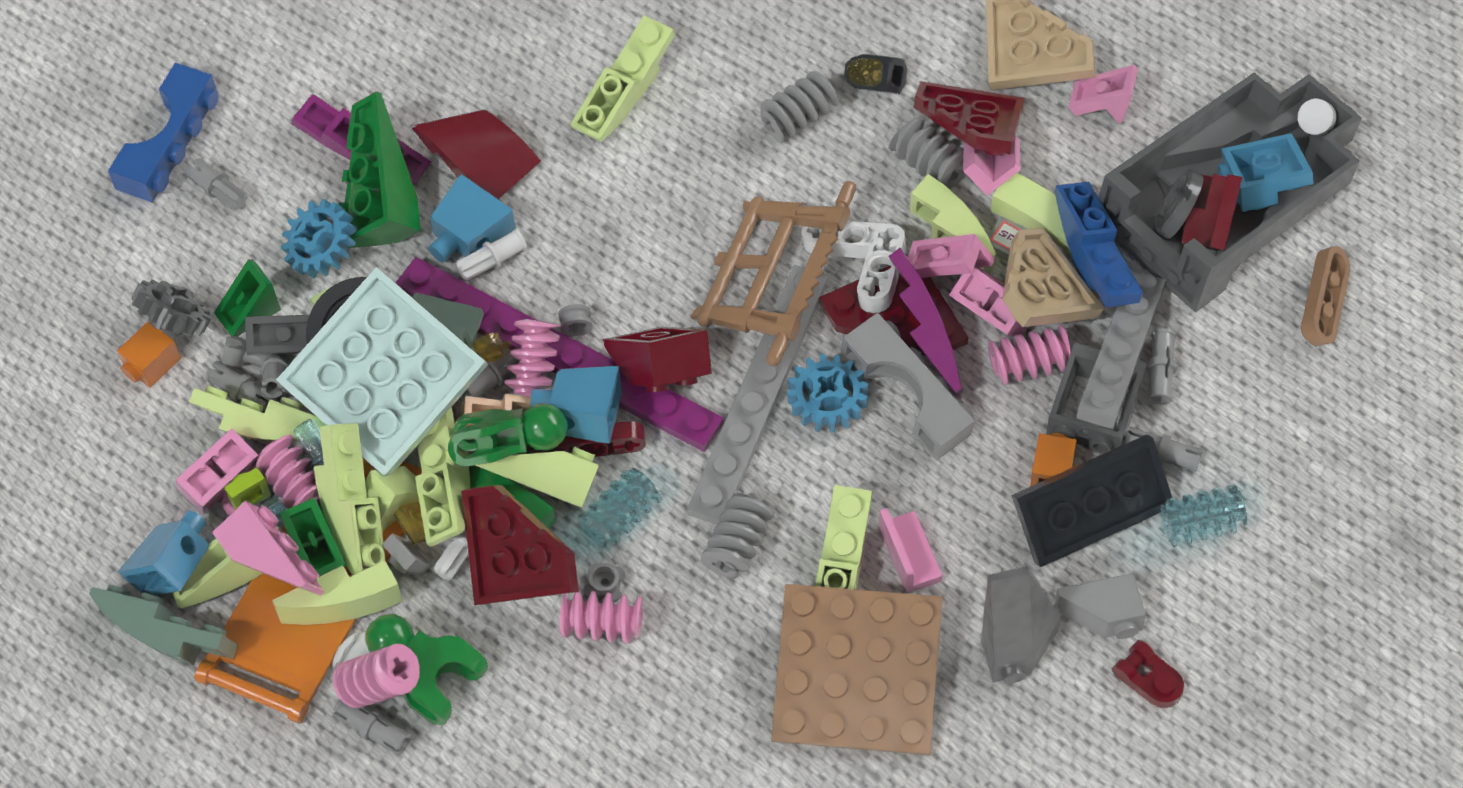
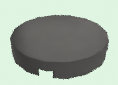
M1190 169L1187 170V173L1181 174L1174 182L1163 200V206H1165L1164 216L1158 214L1155 218L1153 228L1157 235L1164 239H1170L1183 225L1202 188L1203 176Z

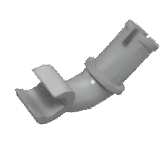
M237 336L226 337L221 362L235 367L248 362L260 367L262 375L261 393L268 398L279 397L282 394L283 386L276 379L289 366L288 362L279 354L247 355L245 339Z

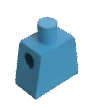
M461 174L431 215L430 221L433 234L437 239L428 247V250L435 259L442 263L455 251L467 257L482 249L483 243L489 242L491 244L516 229L513 210Z
M619 366L562 369L557 372L552 390H532L530 406L538 403H547L559 408L565 415L568 423L566 436L610 443L622 397Z
M188 510L180 521L158 525L122 565L118 573L141 594L159 595L181 591L208 549V543L199 535L206 525L205 520L198 513Z

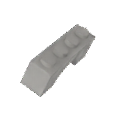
M876 313L843 337L840 353L847 361H854V369L856 371L862 370L864 372V380L874 377L892 378L905 384L914 393L919 404L920 413L916 418L912 434L936 460L971 435L975 420L970 408L964 402H958L950 394L945 380L938 374H932L925 366V361L919 351L914 347L909 348L901 339L899 330L891 321H885Z

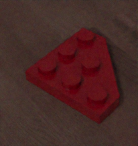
M920 81L915 94L914 109L974 149L983 150L986 154L994 156L1010 155L1025 98Z
M887 266L881 270H878L877 272L887 271L891 268V266ZM899 274L892 303L886 310L878 314L885 321L889 320L897 327L901 339L909 348L914 347L921 352V355L926 356L910 335V332L921 324L899 296L900 293L910 287L902 275ZM921 278L943 320L953 351L967 345L969 337L932 278ZM859 279L819 297V304L836 332L847 335L876 314L866 312L859 305L857 293ZM875 285V292L873 296H875L876 293L880 291L879 286Z
M502 485L461 490L474 605L579 592L575 553Z

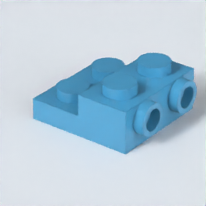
M1292 133L1221 149L1222 163L1217 165L1218 175L1227 177V174L1242 177L1236 201L1242 212L1260 210L1267 206L1278 204L1277 192L1295 190L1299 187L1313 184V172Z

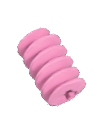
M524 319L514 323V326L523 330L524 333L512 336V341L521 345V349L511 350L509 353L510 356L519 360V363L507 365V370L514 373L516 378L505 380L504 384L514 389L515 394L531 397L533 389L552 385V380L543 375V372L553 371L555 365L546 361L545 358L557 355V350L548 346V343L559 341L560 336L550 331V328L560 327L561 325Z
M1062 325L1057 327L1056 335L1053 330L1046 328L1043 329L1041 337L1036 331L1029 332L1027 341L1021 334L1014 336L1013 344H1011L1007 337L1000 339L998 347L992 340L988 341L992 368L995 375L999 376L1003 385H1008L1010 373L1014 374L1018 382H1022L1024 370H1028L1032 379H1036L1038 367H1042L1046 375L1050 376L1052 375V364H1057L1061 373H1064L1071 354L1068 336Z
M286 435L267 445L258 455L256 467L262 474H265V480L268 485L274 486L273 491L276 496L282 497L284 507L289 509L312 498H316L322 510L317 485L313 483L316 480L314 470L305 472L310 466L311 460L309 458L296 460L303 452L300 446L288 449L293 443L294 437Z
M581 590L574 593L572 600H568L567 595L563 594L559 623L560 633L562 637L569 638L575 628L577 638L584 639L590 629L592 639L599 641L605 631L608 642L615 643L621 632L624 644H630L635 634L637 639L640 636L643 617L642 596H638L634 605L629 606L627 595L622 594L618 605H614L611 593L606 594L602 603H598L596 591L591 592L587 602L583 601Z
M394 644L339 663L334 670L333 687L341 701L352 708H362L410 692L417 684L420 670L418 659L407 646Z

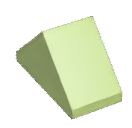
M399 466L388 476H383L378 470H371L365 480L367 498L378 497L382 532L419 502L416 476L405 466Z

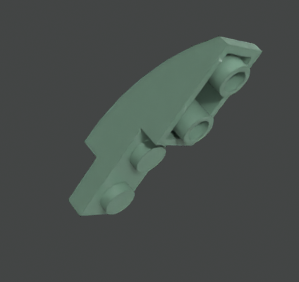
M108 585L107 590L91 587L89 595L114 624L138 641L168 657L191 665L195 664L199 651L230 659L234 658L238 644L225 637L226 630L204 624L203 630L192 628V622L176 617L173 611L164 607V600L160 597L147 593H142L140 598L129 596L131 593L129 590L114 585Z

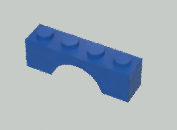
M176 62L159 87L164 106L171 113L167 125L159 134L149 140L139 143H125L108 170L115 190L152 203L157 194L166 189L171 171L175 165H179L183 161L188 143L192 137L198 136L202 128V120L208 110L215 108L219 98V93L211 74Z

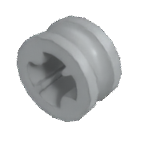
M582 304L563 307L558 312V318L561 322L560 332L568 337L589 333L593 328L592 320L590 319V308Z

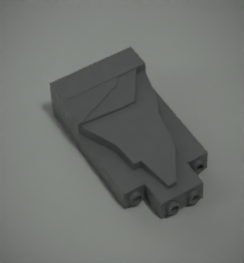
M1254 72L1104 176L1098 198L1117 229L1114 241L1152 275L1165 279V286L1196 313L1226 290L1230 277L1242 262L1351 183L1360 160L1351 151L1344 148V146L1353 140L1362 117L1310 74L1280 94L1271 84L1265 82ZM1321 99L1329 102L1334 107L1336 122L1328 133L1319 136L1306 133L1300 127L1298 112L1301 106L1308 100ZM1289 133L1293 134L1313 172V184L1302 186L1295 190L1277 192L1278 204L1267 206L1260 210L1242 212L1239 204H1236L1224 251L1206 249L1195 238L1182 245L1181 241L1187 218L1176 234L1170 239H1164L1154 232L1153 226L1156 215L1161 214L1164 216L1165 206H1163V200L1181 174L1183 175L1185 172L1187 173V170L1192 169L1199 174L1213 177V174L1218 175L1217 165L1222 163V148Z

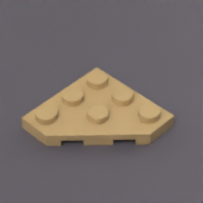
M986 0L988 83L990 90L1096 77L1094 45L1090 38L1084 34L1078 35L1067 27L1066 22L1046 9L1042 11L1033 5L1031 0Z
M1044 228L1024 229L1016 233L1011 240L1002 300L1011 311L1012 317L1022 327L1097 318L1104 310V307Z

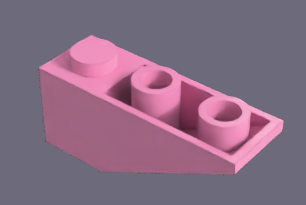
M245 501L212 532L231 560L319 596L325 593L316 581L319 578L318 572L307 561L299 558L296 554L299 550L298 545L286 533L279 531L276 526L279 522L278 518L266 506L262 505L259 508Z

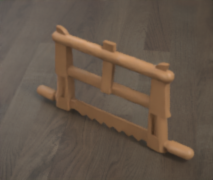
M846 181L843 184L835 201V207L805 206L804 202L764 201L760 196L754 197L751 202L744 200L743 210L745 215L728 252H718L714 264L720 266L719 272L703 306L697 307L693 311L691 318L697 319L698 324L702 327L715 324L749 333L752 330L775 336L766 361L770 366H777L781 362L788 346V340L794 341L798 335L801 326L799 321L800 314L809 307L807 301L814 296L812 289L819 285L817 278L824 273L821 268L829 262L826 257L834 251L831 246L838 241L836 233L844 229L850 217L849 205L856 192V184L853 181ZM758 219L780 223L766 255H743L746 243H748ZM794 225L822 229L785 314L757 310ZM735 269H759L742 308L719 305Z

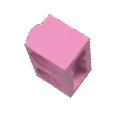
M974 266L972 273H963L949 296L1009 336L1014 337L1019 334L1023 336L1029 328L1022 327L1012 317L1011 311L1002 300L1004 283L984 269Z
M231 428L175 480L177 489L204 515L223 498L226 492L225 486L230 484L237 475L245 472L248 473L256 467L258 454Z

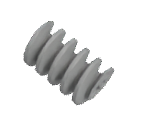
M811 71L806 75V78L798 79L795 82V86L788 85L783 92L775 93L772 100H764L760 108L761 119L770 135L778 143H782L784 141L782 130L790 136L795 135L796 131L793 123H796L801 129L806 128L807 121L805 116L813 122L817 121L818 113L816 109L822 114L827 115L830 112L827 102L829 101L832 105L838 106V98L829 80L821 73Z
M917 117L905 124L895 133L888 148L891 151H896V155L900 159L906 160V163L911 168H916V172L919 175L925 177L929 174L947 188L952 189L964 175L962 165L963 151H958L952 156L955 151V145L950 142L943 146L945 137L942 134H937L933 137L934 127L930 125L923 128L925 121L921 117Z
M734 493L731 496L732 498L726 502L725 511L719 517L720 523L714 527V536L707 542L708 549L704 550L701 555L702 563L709 570L729 579L738 577L736 570L743 572L749 570L750 564L746 559H752L756 555V551L752 546H758L762 542V538L758 533H765L768 529V525L764 520L770 521L774 517V512L757 498L743 493Z

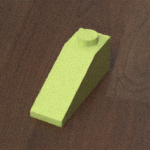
M576 447L573 448L572 453L557 451L510 455L495 462L476 465L581 508L584 505L599 468L598 464L593 463L595 455Z

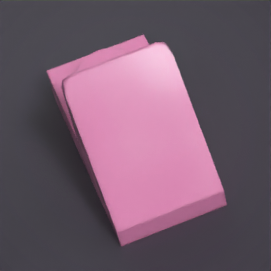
M1135 65L1097 74L1094 78L1075 80L1068 108L1075 116L1106 109L1119 124H1122L1132 97L1138 68Z

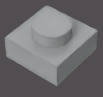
M391 534L382 544L391 554L388 558L389 562L403 574L411 572L422 576L432 566L408 539Z

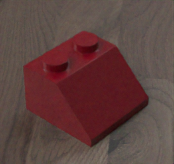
M657 327L603 339L605 349L616 365L619 366V369L630 385L645 386L647 392L669 390L668 384L675 383L678 386L698 383L697 377L712 374L707 330Z

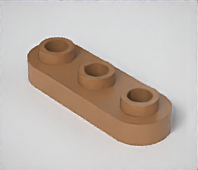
M1338 246L1320 250L1314 263L1301 323L1303 337L1313 346L1330 344L1337 336L1350 275L1349 259L1345 251Z

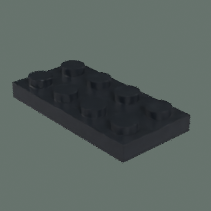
M1147 434L1011 495L1033 561L1039 567L1175 506L1154 438Z

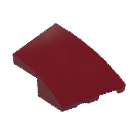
M485 109L417 124L412 128L432 154L438 153L457 178L462 174L498 200L541 162L534 151L512 129Z
M1201 174L1203 176L1202 188L1187 217L1181 243L1185 245L1195 238L1206 249L1224 251L1242 177L1227 174V177L1213 174V177Z

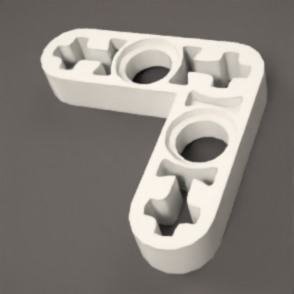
M847 221L844 229L837 231L838 241L831 246L834 251L828 256L865 258L857 286L859 305L866 312L879 313L886 310L893 300L900 273L888 256L898 248H901L905 254V233L901 227L894 224ZM803 226V245L805 250L812 254L822 229ZM851 236H861L863 238L857 243L845 242ZM888 241H890L889 251L884 249V245H887ZM880 264L891 266L889 270L884 272L873 270L874 267ZM875 285L879 286L880 291L877 292L875 296H873L875 292Z

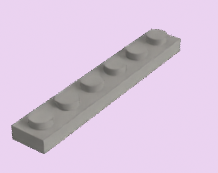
M1133 270L1131 272L1143 292L1140 303L1116 307L1076 417L1077 419L1114 429L1166 282L1165 279Z

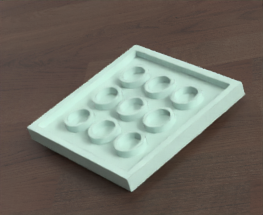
M376 267L276 381L326 425L358 423L362 457L383 476H388L400 466L489 364Z

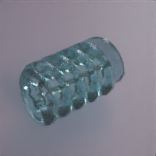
M631 468L620 474V481L614 480L609 485V491H603L599 495V501H593L588 505V511H582L578 515V523L584 532L599 546L606 548L605 541L607 539L617 545L620 542V538L616 530L619 529L623 533L628 534L631 529L626 520L629 519L636 524L640 523L642 520L636 510L639 508L648 514L652 511V508L647 500L651 499L659 504L662 501V497L653 482L636 468Z
M1235 484L1227 485L1225 492L1221 488H1213L1210 496L1205 491H1199L1195 499L1190 494L1183 495L1180 502L1176 498H1168L1166 505L1161 504L1160 507L1163 529L1172 547H1177L1178 535L1181 534L1186 543L1191 544L1194 531H1197L1201 540L1204 541L1207 540L1208 528H1212L1216 537H1221L1222 525L1226 524L1231 534L1237 532L1238 521H1241L1244 526L1247 525L1245 503L1239 488Z

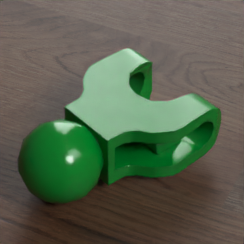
M547 403L533 405L524 413L523 408L515 410L489 409L467 413L460 416L455 422L453 434L448 443V453L456 464L472 466L495 462L513 454L527 452L528 446L535 450L548 451L564 441L568 423L565 415L559 408ZM458 447H460L464 451L475 452L473 454H464L460 452Z
M385 614L377 617L369 624L365 632V643L369 652L394 644L405 645L413 651L420 667L419 679L416 686L410 692L404 694V698L412 710L435 725H444L452 714L451 702L437 688L436 677L442 673L453 672L470 681H476L488 670V663L485 657L464 639L451 635L438 638L429 637L420 630L414 635L409 622L397 614Z

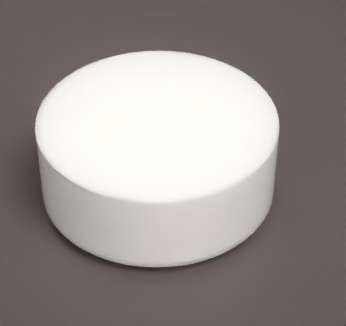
M1321 99L1306 101L1298 112L1300 127L1306 133L1319 136L1328 133L1336 122L1334 107L1329 102Z

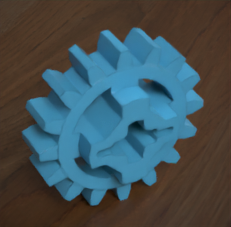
M322 199L320 204L317 205L315 202L310 201L307 211L298 208L297 214L299 217L296 220L288 219L287 222L292 227L290 231L282 232V236L288 239V242L281 246V250L287 253L284 260L292 265V268L300 274H307L311 278H316L319 272L326 277L329 275V267L333 266L337 270L341 268L339 263L341 257L349 259L350 255L346 252V249L356 244L350 238V235L354 234L357 228L350 224L353 217L345 212V209L337 203L333 202L331 204L327 200ZM327 219H332L334 223L328 222ZM304 254H308L311 258H305Z
M825 354L820 355V362L817 363L810 357L807 358L806 369L796 366L795 378H789L788 390L790 391H787L788 404H792V415H801V424L803 426L808 425L811 421L814 422L815 431L817 432L822 429L823 425H828L831 433L835 432L836 424L839 423L846 429L849 428L850 417L859 420L861 418V408H867L868 382H863L864 372L862 370L853 372L854 361L852 360L844 365L841 364L840 355L838 354L835 355L833 361H827ZM847 384L852 389V397L849 396V391L846 389ZM804 389L807 390V395L810 398L808 402L803 396Z

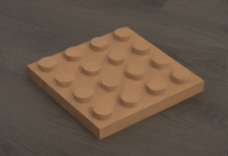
M785 584L771 741L775 743L930 756L942 596Z

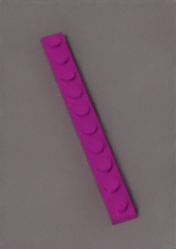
M416 256L395 282L412 298L415 293H420L481 308L484 316L478 333L509 350L521 349V345L512 341V336L524 333L523 330L514 326L515 321L524 319L536 320ZM550 328V331L560 336L559 341L548 343V346L557 350L556 356L545 358L546 361L555 365L554 370L551 372L557 374L562 369L617 366L614 360ZM619 369L622 388L619 408L702 452L706 451L724 425L723 417L670 389L662 392H647L645 386L630 385Z

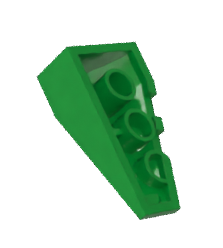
M375 91L353 104L351 108L346 145L351 150L349 170H343L342 182L347 183L345 202H339L338 204L353 217L350 224L357 228V231L350 235V238L356 244L347 248L399 243L421 231L418 198L383 96L380 92Z

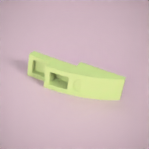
M643 15L611 69L605 67L572 120L571 128L599 142L607 138L623 122L659 73L660 67L658 63L676 35L674 29Z
M208 385L205 392L194 388L189 400L191 404L222 415L223 418L219 429L227 433L232 428L244 439L272 443L283 436L292 435L294 437L292 444L321 441L320 426H326L316 415L301 411L303 404L282 397L280 403L269 400L265 413L261 412L263 405L242 398L240 404L226 400L227 392Z
M452 407L417 445L422 474L416 476L415 480L426 543L429 546H434L463 533L465 527L461 490L470 489L469 466L456 464L448 453V443L455 425ZM458 447L460 452L467 454V451H464L460 447Z
M358 423L320 426L324 465L314 466L318 495L327 525L347 568L353 576L385 560L378 497L367 498Z
M834 485L822 557L819 561L815 586L857 590L867 536L866 530L873 495L872 491Z

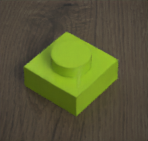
M257 467L248 473L245 472L237 475L230 484L224 487L235 510L245 501L256 505L271 496L266 480Z

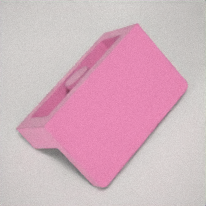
M1015 136L1010 155H989L983 150L972 148L965 142L963 144V172L987 196L1020 170V140L1017 136Z
M975 234L913 241L908 255V260L921 278L972 273L974 266L979 268L991 267L995 260Z
M887 508L879 510V530L905 592L909 593L942 582V573L915 511L891 518Z

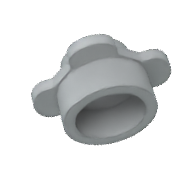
M595 563L591 565L588 569L589 583L584 586L585 596L589 598L591 592L596 591L597 597L605 598L607 593H611L613 602L618 601L621 598V591L619 590L621 582L626 578L624 569L614 567L608 563ZM607 580L608 584L602 585L601 582Z

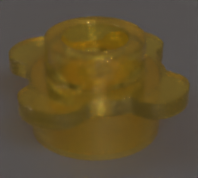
M498 332L485 335L472 343L475 353L485 362L491 363L504 356L503 350L512 345L510 341L503 342Z

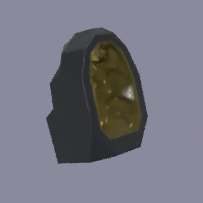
M861 54L852 57L844 66V77L847 83L855 89L900 94L906 84L907 66L904 59Z

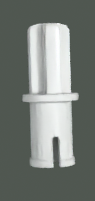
M515 229L491 244L489 242L483 243L482 249L457 262V270L462 278L470 280L492 267L495 269L500 268L501 262L520 252L526 251L527 244L522 234Z
M465 527L463 533L449 538V545L434 565V571L443 579L452 580L469 556Z

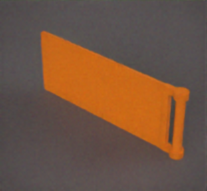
M362 458L364 477L366 480L370 471L377 469H375L368 461ZM404 461L400 464V466H405L415 476L422 474L420 467ZM419 502L382 532L383 543L391 534L403 537L420 506ZM283 525L281 531L282 533L284 532L287 534L286 529ZM384 548L385 561L388 564V558L391 554ZM346 566V567H345V570H346L348 576L351 577L352 574L350 573L349 569H348L347 566ZM261 574L251 580L223 628L227 631L225 637L238 644L234 658L230 659L208 653L205 660H202L198 665L194 680L206 686L211 683L287 714L288 720L300 724L304 720L311 701L333 663L338 647L347 638L357 618L326 624H281L272 600L298 587L266 574ZM220 661H224L300 692L298 698L292 700L216 668Z

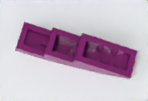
M312 93L294 115L291 124L322 145L350 160L351 150L346 145L351 112L345 108L338 111ZM397 138L412 184L415 186L432 162Z
M898 248L888 257L910 286L900 293L899 296L921 324L910 332V335L958 396L963 392L955 353L943 320L921 277L902 249Z

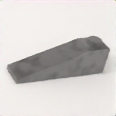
M1028 566L988 574L981 643L992 682L1003 680L1006 684H1012L1025 679L1026 675H1030L1059 629L1061 617L1056 604L1053 605L1051 603L1048 593L1042 591L1040 582Z

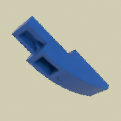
M1090 182L1056 185L1055 196L1063 231L1080 277L1092 292L1097 291L1106 308L1140 303L1143 292L1114 242L1117 229Z

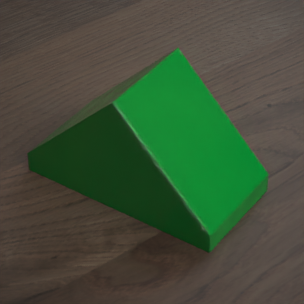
M254 259L246 261L214 311L216 317L231 336L238 337L246 332L245 317L272 316L281 310L273 284Z
M312 498L279 513L288 536L299 547L296 554L301 560L311 564L318 572L319 577L342 565L344 568L346 567L316 498Z

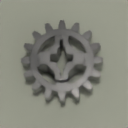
M151 279L149 283L142 280L141 284L138 283L131 297L133 300L132 306L139 308L137 311L139 314L149 317V324L159 330L171 331L176 335L185 333L189 337H192L193 334L201 336L212 318L209 316L211 311L204 308L205 304L193 299L194 293L184 286L171 285L166 281L158 283Z

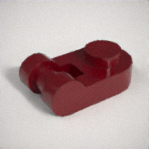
M1137 640L1129 648L1130 654L1125 660L1119 659L1112 667V672L1152 705L1159 708L1173 707L1180 701L1184 692L1182 676L1177 670L1157 656L1147 643ZM1141 664L1150 670L1145 677H1142L1136 671Z

